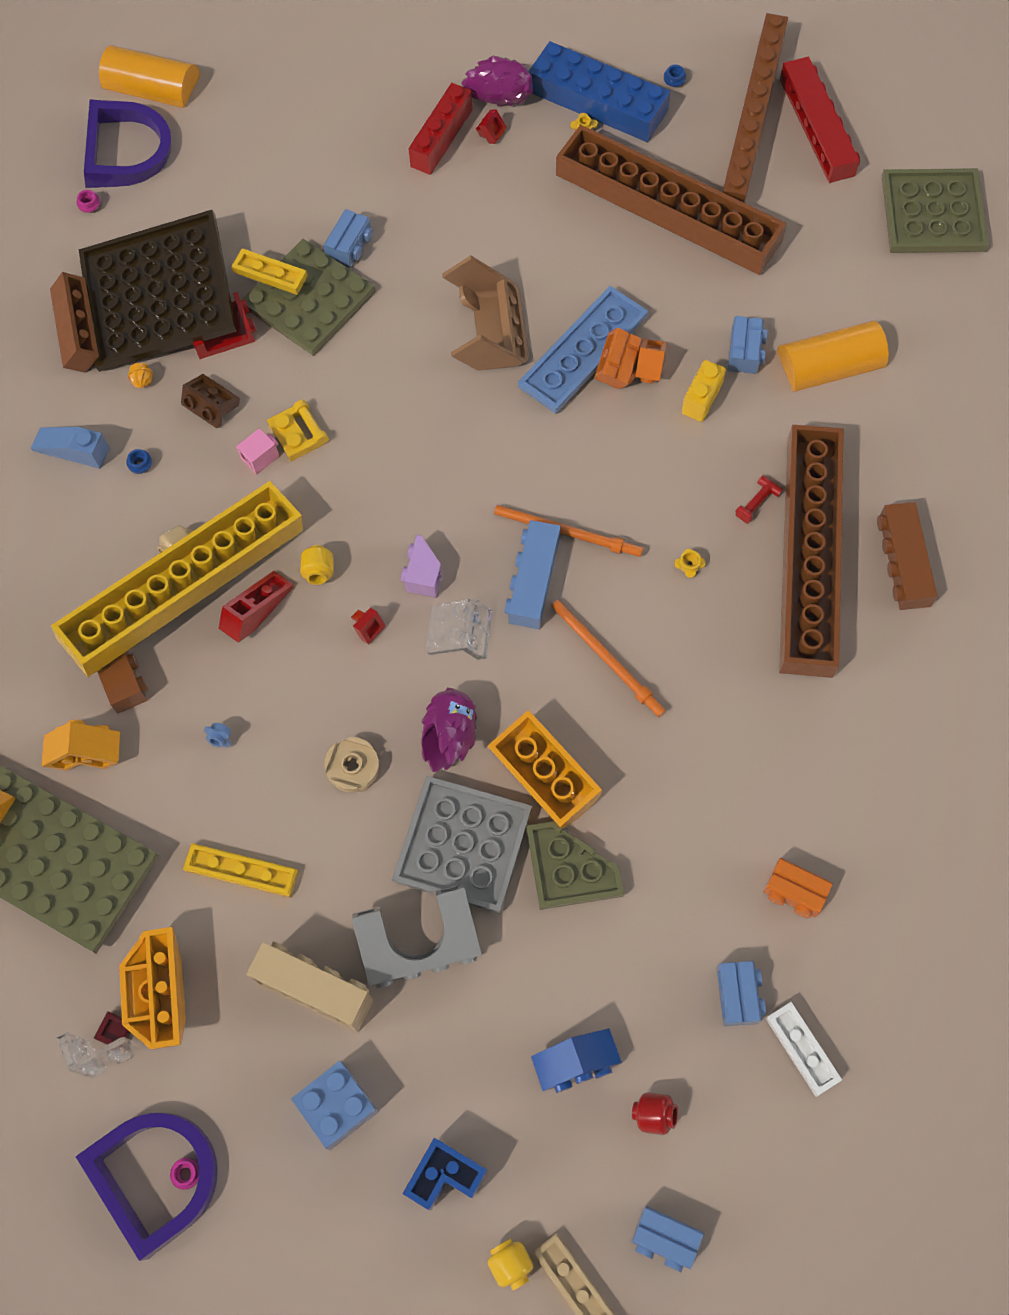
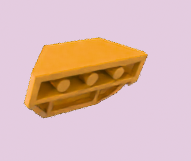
M173 927L143 931L139 940L119 966L122 1025L151 1050L179 1046L182 1043L186 1012L183 966Z

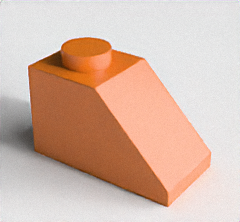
M643 339L635 377L640 378V381L645 383H655V380L660 381L668 342Z

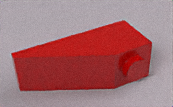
M272 571L222 606L218 629L239 643L261 625L290 592L294 584L277 572Z

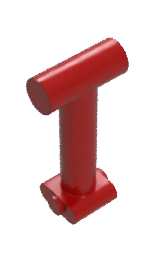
M764 475L757 482L762 486L760 491L745 507L740 505L735 511V516L746 524L752 521L753 512L771 493L778 498L784 490Z

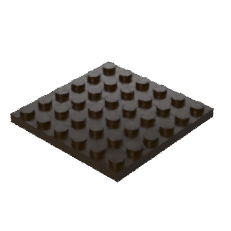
M212 209L78 249L82 277L86 281L99 354L94 364L99 372L193 345V342L206 341L237 332L216 215Z

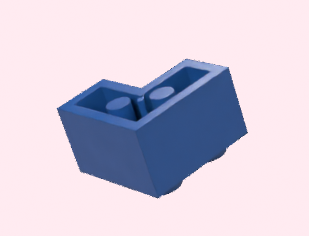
M610 1028L571 1037L531 1056L542 1091L555 1088L556 1093L572 1088V1081L580 1084L593 1079L592 1074L595 1075L596 1079L613 1073L611 1067L622 1063Z
M433 1138L402 1194L427 1210L433 1209L446 1183L473 1199L488 1170L438 1139Z

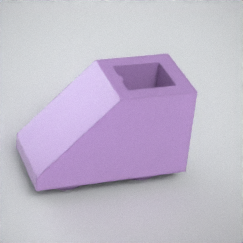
M416 535L414 544L411 543L409 545L407 557L410 560L408 567L404 566L402 570L401 581L404 582L406 592L436 598L442 578L441 564L423 537Z

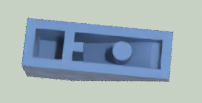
M81 427L40 428L31 446L32 451L101 469L110 449L102 433Z

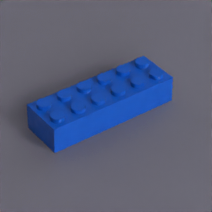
M551 41L548 42L529 70L532 76V94L576 113H586L591 119H595L602 124L647 143L668 112L669 90Z

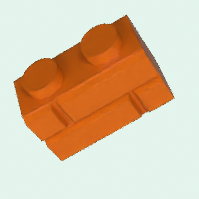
M620 328L610 331L607 335L594 378L616 389L630 385L635 377L633 368L639 358L642 338L629 334V332Z
M779 858L763 893L769 895L768 899L771 902L781 906L786 903L795 908L794 912L809 919L811 916L816 918L820 914L833 883Z

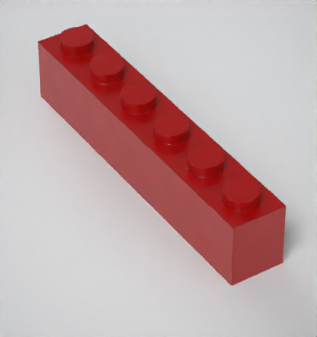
M809 56L784 62L780 81L828 182L832 183L855 177L857 168L860 165V155L857 151L855 152L851 137L843 127L842 118L837 115L834 102L828 97L826 86L818 76L817 67L812 64Z

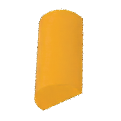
M109 45L104 50L99 65V80L103 89L181 108L185 107L201 75L199 68L194 64L114 45Z
M875 320L782 344L777 349L778 357L793 392L885 368L889 356L885 333L880 324Z
M529 710L487 746L561 829L580 818L602 794V789Z

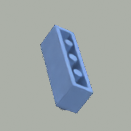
M530 520L528 529H523L521 544H524L523 552L518 551L515 567H519L518 574L512 576L510 590H513L512 599L507 598L504 611L505 614H508L509 624L540 629L560 540V525Z

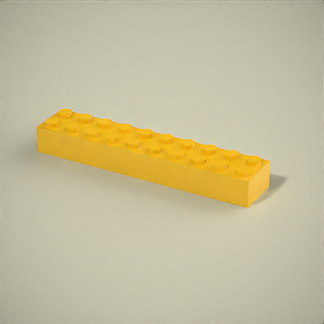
M268 481L52 624L53 633L57 641L84 674L90 677L303 531L302 515L271 481Z

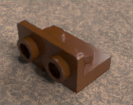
M204 374L183 384L181 405L215 428L221 426L222 416L238 407L240 403L238 396Z

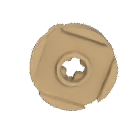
M357 737L345 738V741H341L338 744L335 743L330 747L325 756L324 767L327 777L334 787L341 791L352 793L357 791L363 792L369 788L378 776L380 763L377 752L368 741ZM352 759H357L356 763L359 767L353 771H348L345 763L351 762Z

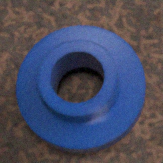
M671 65L664 73V82L671 87H679L686 81V73L680 65Z
M135 449L128 454L126 464L131 472L142 474L150 469L152 458L148 452Z

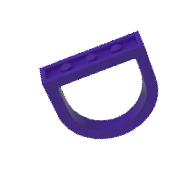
M90 99L84 161L85 188L130 186L144 182L156 175L164 167L171 153V133L164 118L152 108L140 103ZM114 122H137L144 124L156 132L160 139V145L152 157L137 165H97L100 124Z
M149 1113L125 1121L75 1156L139 1261L150 1259L190 1228L207 1209L216 1188L218 1175L217 1159L209 1138L195 1123L179 1115ZM163 1127L181 1134L192 1145L199 1163V1179L196 1191L185 1209L152 1235H149L104 1163V1159L137 1134L148 1129Z

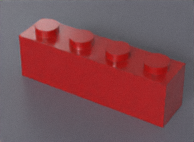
M451 82L408 148L411 168L429 175L432 174L473 110L472 90Z

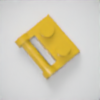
M304 399L298 400L289 409L266 420L290 462L323 446L329 440L326 432L321 431L311 415L309 405ZM302 417L313 435L311 439L307 440L295 418Z

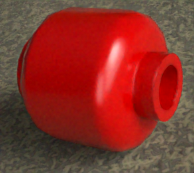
M650 1092L643 1093L639 1101L633 1103L632 1119L636 1120L641 1132L666 1135L677 1125L678 1106L673 1104V1100L669 1095Z

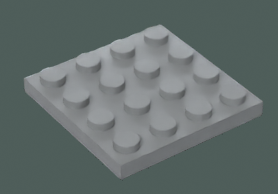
M426 776L392 881L436 895L438 890L463 884L469 905L500 914L532 806Z

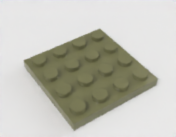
M978 168L883 170L882 185L890 253L986 252L989 245Z
M302 239L280 261L307 271L308 277L298 295L259 282L243 299L246 300L250 313L314 356L376 291L374 285L305 239Z

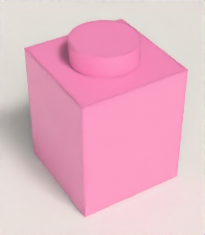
M260 428L236 446L240 458L256 475L280 457L276 448L278 443L270 433L266 435Z

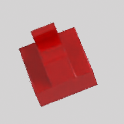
M497 109L489 110L478 127H476L479 136L486 138L489 144H496L507 129Z
M371 607L365 613L357 610L351 616L356 621L353 628L360 639L368 645L386 627L378 612Z

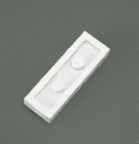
M792 1002L765 1018L815 1097L842 1081Z

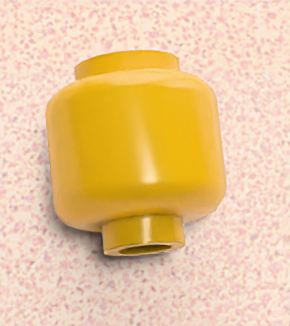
M313 545L302 552L300 556V574L308 583L321 585L332 578L334 573V557L329 549L321 545Z
M510 1238L490 1250L491 1256L488 1258L487 1264L499 1287L510 1285L512 1290H515L529 1282L527 1274L532 1271L533 1263L522 1242H513Z

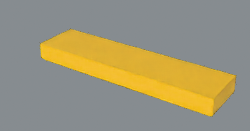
M194 843L190 845L183 866L185 872L291 898L299 872L295 868Z

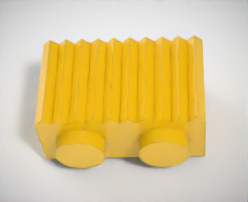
M708 360L702 361L696 376H694V380H692V384H690L684 396L681 410L683 415L700 422L704 421L723 385L726 373L724 367Z

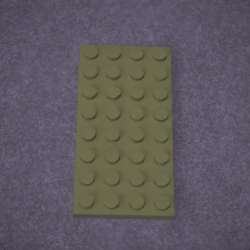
M0 765V790L16 798L0 823V898L97 954L160 855Z

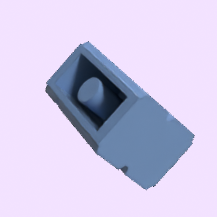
M344 210L323 245L325 253L342 265L350 268L355 260L358 261L360 259L365 242H370L373 229H371L370 219L361 214L357 215L353 211Z
M742 316L734 317L728 360L729 371H743L744 373L755 374L758 371L759 365L764 364L765 350H761V344L766 343L767 329H763V319L752 317L748 319V317Z
M754 961L719 964L717 966L723 1025L726 1027L759 1024L762 1021L761 1016L766 1015L764 998H759L758 987L762 986L760 969H755Z
M644 1206L631 1242L637 1245L636 1252L653 1259L654 1253L666 1258L664 1265L682 1272L683 1267L692 1268L704 1232Z

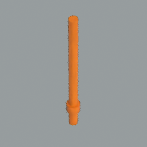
M496 505L494 511L495 515L529 524L530 520L560 525V534L610 548L611 552L618 554L624 552L641 557L643 547L626 543L624 539L615 536L614 538H609L500 505Z
M556 600L551 607L635 693L634 697L642 705L646 704L658 718L664 715L666 710L653 697L654 693L647 686H642L560 600Z

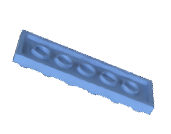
M609 286L518 381V388L557 414L596 372L608 333L615 328H620L632 334L648 317V311L612 286Z

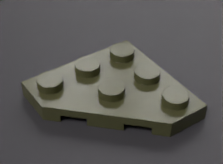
M554 821L526 826L540 910L624 896L620 870L616 864L606 860L586 843L573 837L563 828L561 829Z

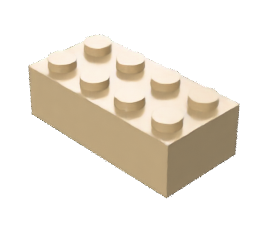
M273 941L270 946L262 942L246 973L249 978L269 990L359 1032L374 1001L366 985L352 978L348 983L344 981L339 972L327 966L320 970L312 959L302 954H298L297 958H295L293 953L288 951V948Z

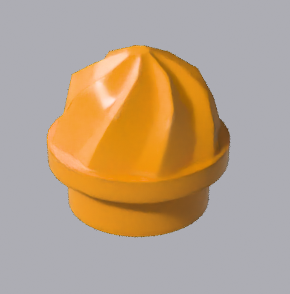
M145 363L131 365L128 372L129 381L137 388L149 386L153 378V372Z

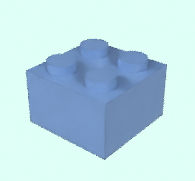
M340 1060L291 1098L325 1149L332 1150L378 1113V1110L346 1065Z

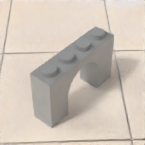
M463 884L436 891L444 924L443 934L438 944L423 954L410 955L403 953L391 943L380 906L352 914L351 919L369 986L376 984L377 988L386 987L393 984V979L404 977L405 980H411L421 976L422 971L432 969V972H440L448 969V964L460 961L461 965L469 964L476 961L477 956L482 955Z

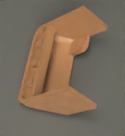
M471 255L442 273V278L459 287L461 303L474 311L477 337L452 351L451 357L479 371L517 367L527 362L528 350L521 298L516 284Z

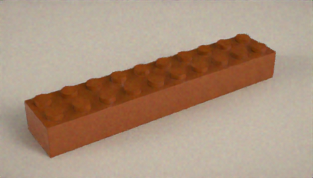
M581 124L556 156V176L758 275L761 274L783 240L787 223Z
M792 424L788 436L779 673L833 678L839 668L844 428Z

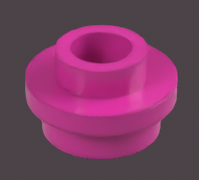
M83 190L77 195L76 204L80 211L90 213L98 209L100 199L93 191Z
M182 1158L176 1161L170 1171L172 1184L182 1190L193 1188L198 1183L199 1164L191 1158ZM185 1168H189L191 1171V1176L187 1180H184L181 1175Z

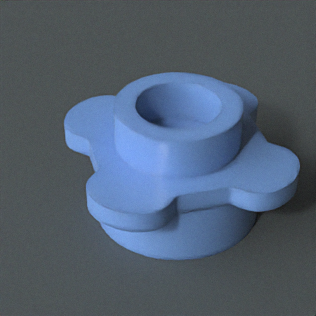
M213 723L211 727L206 726L204 728V732L207 734L206 740L215 747L231 746L232 743L229 741L232 732L227 726L221 723Z

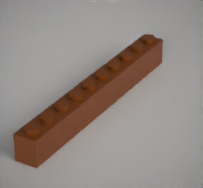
M766 13L722 191L743 203L746 200L788 22L787 16Z

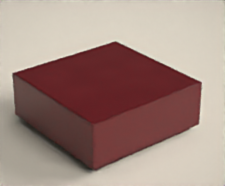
M107 1011L94 1039L122 1051L131 1032L122 1025L121 1017Z

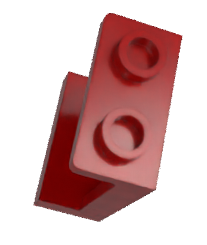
M238 292L233 293L235 301L232 302L237 332L206 341L193 342L199 359L255 342L252 333L257 332L252 318L247 319L245 314L250 312L246 300H240Z

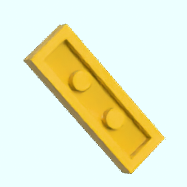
M243 248L231 266L233 273L298 295L308 277L306 270Z

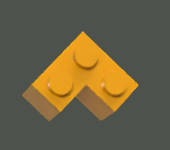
M69 720L68 723L56 727L55 730L44 735L41 766L68 771L78 765L100 769L109 768L119 761L120 732L110 730V727L106 725L91 726L86 725L82 720Z

